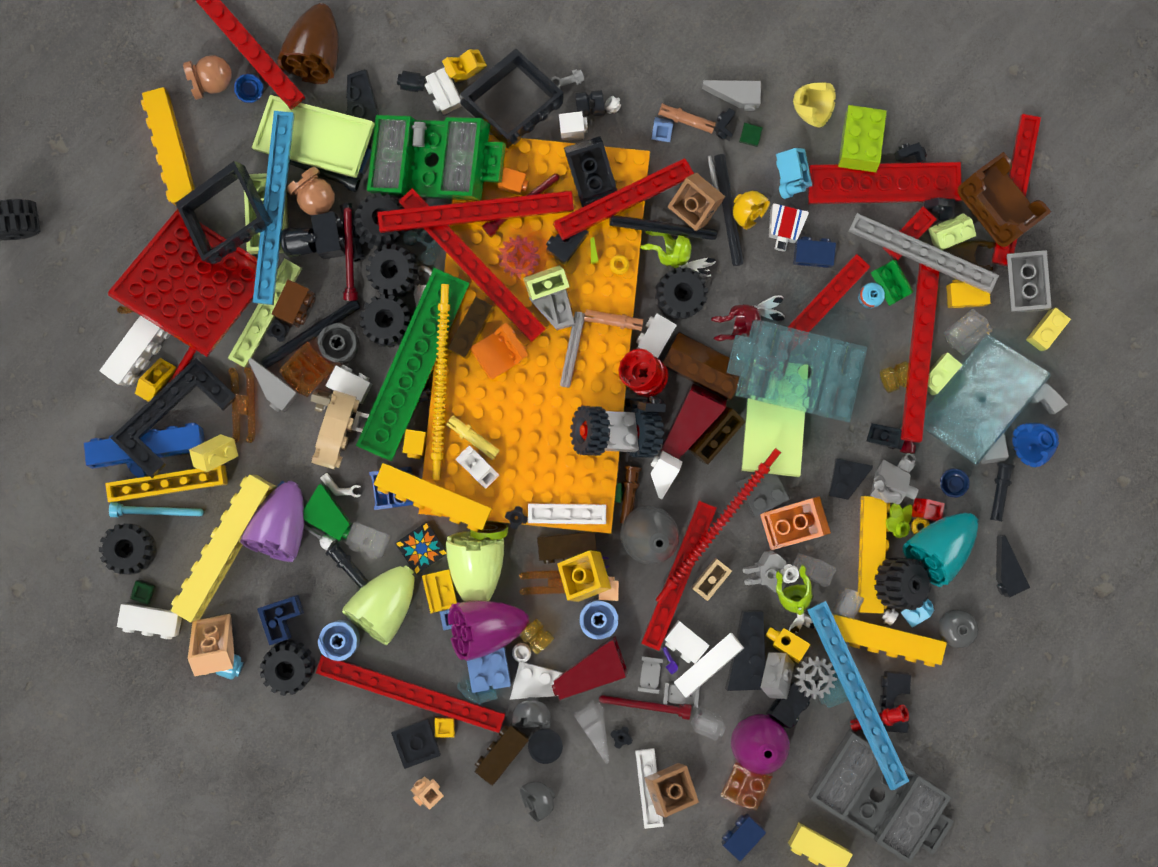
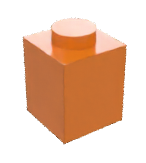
M503 167L502 183H498V188L521 196L522 191L526 192L529 180H526L525 173Z

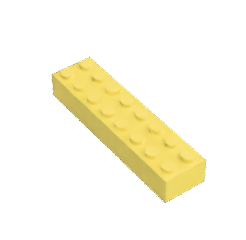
M249 474L248 477L245 476L240 484L241 490L238 494H234L230 501L232 504L230 509L225 510L220 520L222 523L219 528L216 527L213 530L211 542L203 547L200 561L194 563L191 568L193 573L190 578L185 579L181 586L182 592L180 595H176L171 603L173 605L171 611L189 622L201 619L243 546L240 540L259 505L277 487L258 475Z

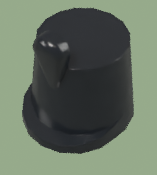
M291 227L282 230L281 246L286 256L291 258L316 253V235L313 228Z

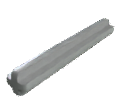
M575 312L574 314L575 325L571 329L560 386L569 388L571 385L585 313Z

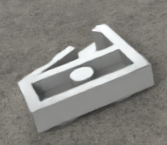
M567 289L534 300L530 298L531 302L556 330L575 325Z

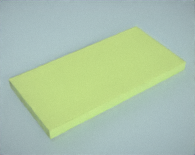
M269 96L252 145L253 150L269 154L274 111L293 112L295 115L290 160L357 178L375 125L372 121L304 103H299L290 110L280 97Z
M751 358L741 471L754 472L758 470L759 464L761 462L764 463L773 450L777 448L782 453L771 465L768 474L800 477L808 365L780 362L770 373L765 397L760 398L753 396L759 370L753 365L757 359Z

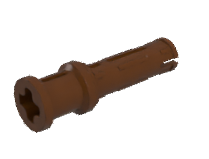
M625 465L627 470L625 481H623L625 489L619 523H623L630 512L634 510L636 489L640 487L638 480L639 473L642 471L641 467Z

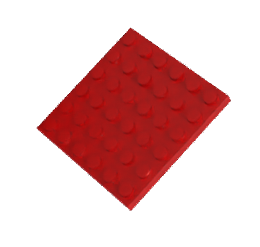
M177 209L108 291V296L208 357L253 300L258 258L237 247L235 252L227 254L219 263L210 264L202 261ZM200 223L212 249L226 240V238Z

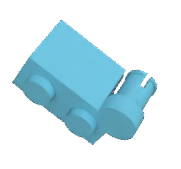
M793 148L776 154V165L781 177L779 192L782 198L793 197L794 194L804 192L806 188L812 186L805 149Z

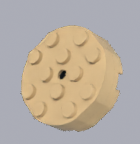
M334 390L322 422L311 463L335 470V467H340L343 458L340 456L341 450H346L349 440L346 434L347 431L351 432L354 418L351 417L353 412H357L360 402L356 400L357 397Z

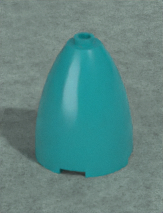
M960 513L933 522L916 533L903 545L905 558L922 561L925 564L924 568H927L929 571L928 577L931 578V584L938 587L948 585L962 569L971 554L977 537L978 519L971 513Z

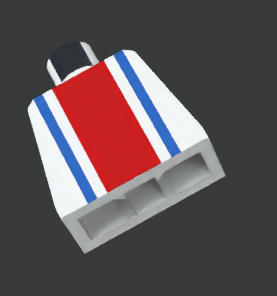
M773 203L770 209L769 237L777 239L774 249L786 251L788 242L795 243L809 212Z

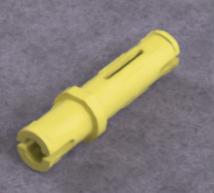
M454 415L447 422L446 425L457 432L460 438H465L492 460L499 453L500 450L473 431L469 424L465 425Z

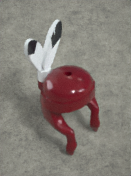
M773 296L757 306L735 305L731 308L728 316L712 317V321L721 323L730 321L736 316L732 335L721 334L713 339L723 341L737 339L743 334H747V337L753 336L761 328V315L776 321L784 320L785 316L781 312L771 309L781 304L783 296Z

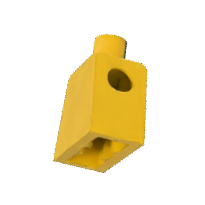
M771 626L765 635L774 641V648L782 653H787L798 664L811 645L785 628L780 632ZM786 638L790 644L784 645L781 640Z

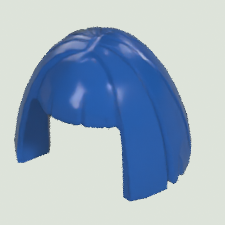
M1025 423L1018 426L1013 432L1012 443L1015 447L1016 455L1018 458H1021L1024 464L1030 465V467H1039L1047 463L1059 445L1057 431L1045 424Z

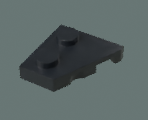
M836 458L828 496L849 500L873 466Z

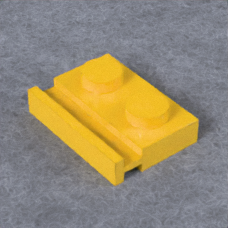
M449 569L422 576L430 613L447 610L452 604L457 603Z

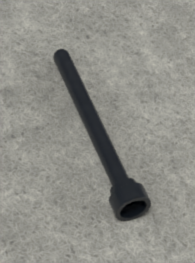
M289 160V165L306 171L313 167ZM316 167L320 171L319 176L344 184L348 190L357 192L361 181L359 177H345Z

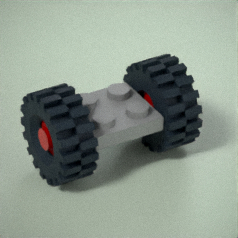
M581 406L577 408L578 411H575V417L572 418L573 425L570 428L572 429L570 437L573 440L571 443L574 445V451L580 455L600 456L605 451H622L630 453V456L653 458L654 455L658 454L657 450L661 449L660 443H663L662 435H664V431H662V427L664 426L660 422L662 418L658 416V412L638 409L631 412L606 411L602 407Z

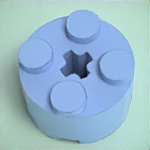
M595 599L588 602L580 612L579 621L581 629L592 639L610 637L618 626L616 609L605 600ZM602 615L604 622L596 624L594 616Z
M337 620L326 625L318 639L321 653L335 661L347 659L356 652L360 645V635L357 628L345 620ZM338 637L343 639L341 643H336L335 640Z

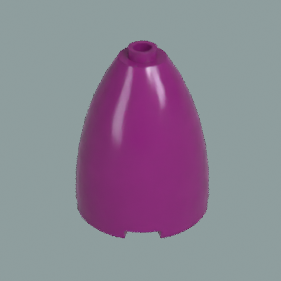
M467 601L452 604L449 608L448 624H452L453 638L450 639L454 651L460 660L466 661L489 655L516 639L527 628L529 616L515 606L494 601Z
M754 714L736 725L731 736V749L737 762L746 770L755 774H770L780 769L786 762L790 751V741L785 728L769 715Z

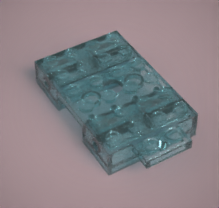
M753 320L749 338L735 335L727 373L740 376L735 396L850 423L868 347L762 320ZM807 364L811 367L812 373L808 379L804 380L798 374L800 366Z

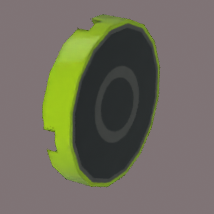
M489 521L486 522L483 530L479 529L478 532L470 530V536L478 540H485V537H490V540H498L508 535V526L501 522Z

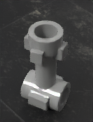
M576 69L572 71L573 75L561 79L554 76L551 77V81L561 89L562 86L573 82L576 85L581 84L584 81V76L581 70L577 71Z

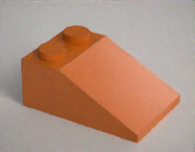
M820 496L760 514L771 550L831 533Z

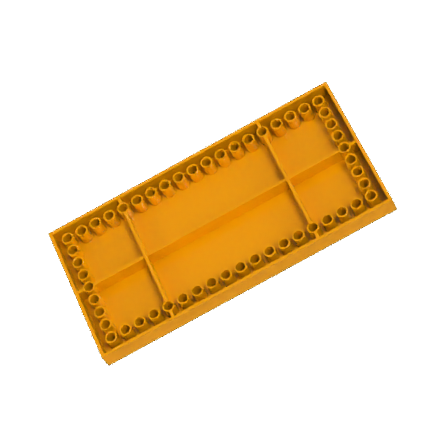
M489 135L488 142H500L494 135ZM521 138L517 144L505 148L503 167L525 173L526 180H529L526 192L522 191L521 196H526L550 176L557 173L560 177L559 180L541 194L572 191L574 211L582 208L564 151V147L576 143ZM605 147L617 191L647 177L650 151ZM499 182L483 183L481 201L520 197V195L500 190L498 188ZM452 199V203H451V204L465 203V202H474V201H473V200H453V199ZM645 201L616 215L643 219ZM572 212L511 218L498 227L497 234L492 238L482 228V225L487 221L449 225L454 233L531 312L546 330L531 342L446 253L444 272L470 283L448 333L449 338L446 339V342L449 344L446 347L449 348L473 300L477 297L494 307L477 342L491 335L500 326L507 323L514 330L518 341L525 346L528 356L496 378L489 379L472 352L468 359H465L449 349L446 350V353H448L446 359L448 361L445 364L448 366L445 367L447 378L444 379L447 383L444 384L446 387L444 389V392H446L444 403L446 405L443 406V409H445L443 412L445 415L443 417V420H445L443 426L445 428H442V431H444L442 442L444 444L441 447L444 450L441 451L443 453V460H441L440 480L432 479L433 460L431 459V453L434 452L432 450V447H434L432 444L434 439L432 437L435 435L432 433V431H435V428H433V425H435L433 414L436 413L433 410L436 408L434 405L436 403V400H434L436 394L434 392L437 391L434 388L437 386V383H435L437 381L435 377L437 372L435 370L438 369L435 365L422 479L492 508L487 521L510 523L505 518V514L515 510L517 506L522 507L524 516L528 518V504L606 505V524L528 523L527 521L523 525L611 534L619 451H605L600 456L577 454L573 449L574 445L571 443L573 438L570 437V433H572L570 428L573 425L572 418L575 417L574 413L581 406L602 407L606 411L624 412L626 385L621 381L618 369L620 361L630 352L632 329H620L617 326L584 321L571 385L569 388L560 386L572 326L556 330L531 302L523 278L560 265L565 271L569 288L566 289L573 317L575 312L585 313L586 309L615 315L626 314L629 317H633L642 230L610 226L608 218L586 229L588 236L567 264L564 265L547 252L546 248L548 246L546 243L551 236L555 237L558 234L553 225L554 221ZM593 237L599 261L595 264H591L590 239ZM616 255H623L629 261V269L624 274H615L610 269V261ZM617 262L616 267L622 268L623 263ZM453 415L465 425L469 424L473 431L500 450L493 460L465 438H460L457 432L446 425ZM468 446H471L499 474L486 489L456 461V458ZM424 507V510L419 508L418 514L435 515L431 513L432 509Z

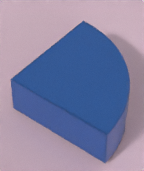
M135 462L126 463L128 469L136 477H146V472Z

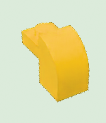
M472 49L467 50L458 58L447 57L442 61L445 66V72L455 82L464 81L487 67L480 51Z

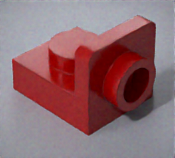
M915 498L912 507V517L931 521L940 520L943 516L945 503Z

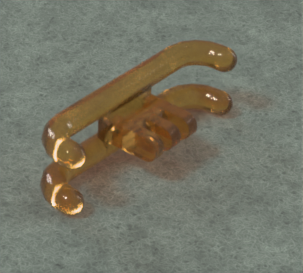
M231 367L228 370L231 376V392L236 395V400L232 403L233 435L231 438L235 440V444L239 442L240 416L248 415V436L246 437V442L252 443L256 435L253 371L250 367L244 368L247 396L239 395L238 372L234 367Z
M528 571L519 574L521 580L548 579V586L523 587L519 590L521 595L565 594L559 571Z

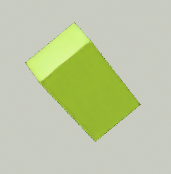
M593 237L590 239L591 264L599 262Z

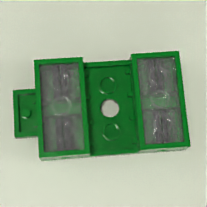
M376 115L367 191L374 195L381 193V196L388 194L392 197H404L413 188L421 198L481 201L484 182L502 183L506 144L504 142H488L490 124L482 118L446 117L445 121L416 120L411 116ZM414 122L426 123L425 147H415L412 145L414 131L412 126ZM432 153H436L439 158L438 163L434 167H429L426 159Z

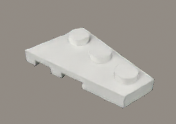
M519 662L510 699L555 696L552 690L553 681L563 672Z

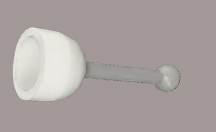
M304 524V529L320 539V545L323 549L329 551L336 542L334 537L329 534L321 536Z

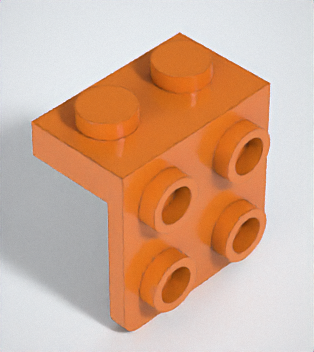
M507 323L500 326L491 335L474 344L470 349L489 379L496 378L528 356L525 346L518 341L514 330Z

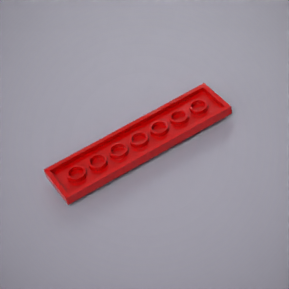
M961 162L879 164L876 172L838 167V164L808 165L812 186L808 187V204L924 202L934 198L962 200L958 194V187L961 185Z

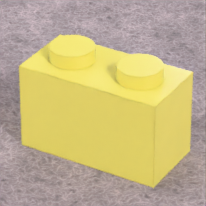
M1053 308L1046 313L1026 340L1039 351L1047 350L1071 319L1057 308Z
M221 434L189 450L193 467L205 472H209L238 457L235 440Z

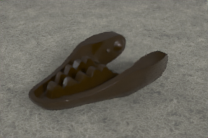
M982 239L967 240L943 250L986 270L993 271V267L990 265H978L975 255L977 246L992 249L995 247L994 242Z

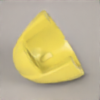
M826 82L811 83L802 86L795 92L793 99L794 108L805 122L818 128L823 127L832 115L831 112H833L835 107L834 100H836L833 85Z

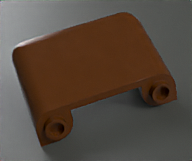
M1004 152L972 174L958 187L960 198L995 242L1002 247L1008 246L1051 213L1047 205L1040 200L1030 203L1007 173L1012 169V162Z

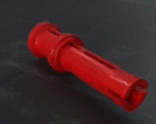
M903 704L899 705L898 708H886L882 713H878L882 723L888 726H892L896 722H907L909 720L908 710ZM858 719L850 721L853 724L850 725L852 731L862 730Z

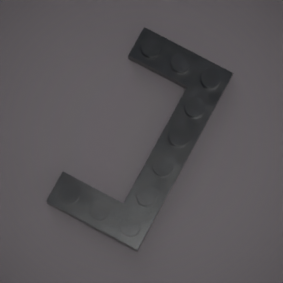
M197 358L110 437L151 478L159 473L166 464L140 438L197 386L222 411L237 399L236 395Z

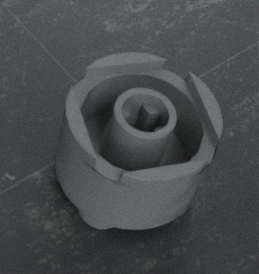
M335 323L325 327L320 332L318 347L321 354L331 362L338 364L348 363L358 353L359 338L348 326ZM340 339H341V342H342L343 344H342V346H338V348H337V345H335V342H336V341L339 342Z

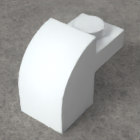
M468 446L456 458V461L485 489L499 476L471 446Z

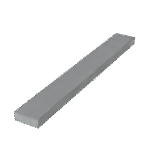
M858 213L848 231L989 294L992 292L999 277L998 274Z

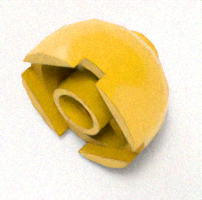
M753 190L737 195L733 206L734 219L744 229H750L756 224L754 220L759 215L762 218L770 205L769 199L760 192Z

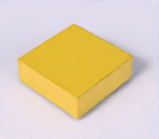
M435 717V738L455 737V719L451 717Z

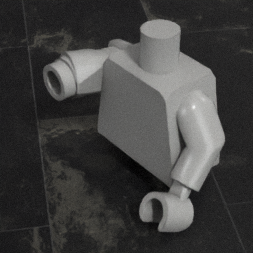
M907 453L901 458L898 466L883 460L875 472L870 496L881 499L885 503L900 504L905 496L915 499L918 489L909 485L911 477L909 473L915 466L916 457L913 454Z

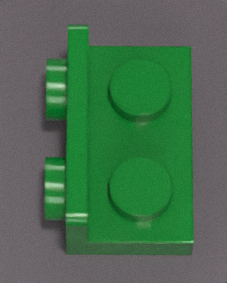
M892 260L871 272L875 282L884 289L885 300L889 306L913 293L896 260Z

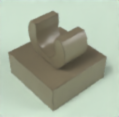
M318 389L312 393L311 402L316 403L315 411L322 413L325 410L326 406L331 402L332 393Z

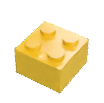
M589 550L557 563L568 601L579 602L611 589L601 552Z

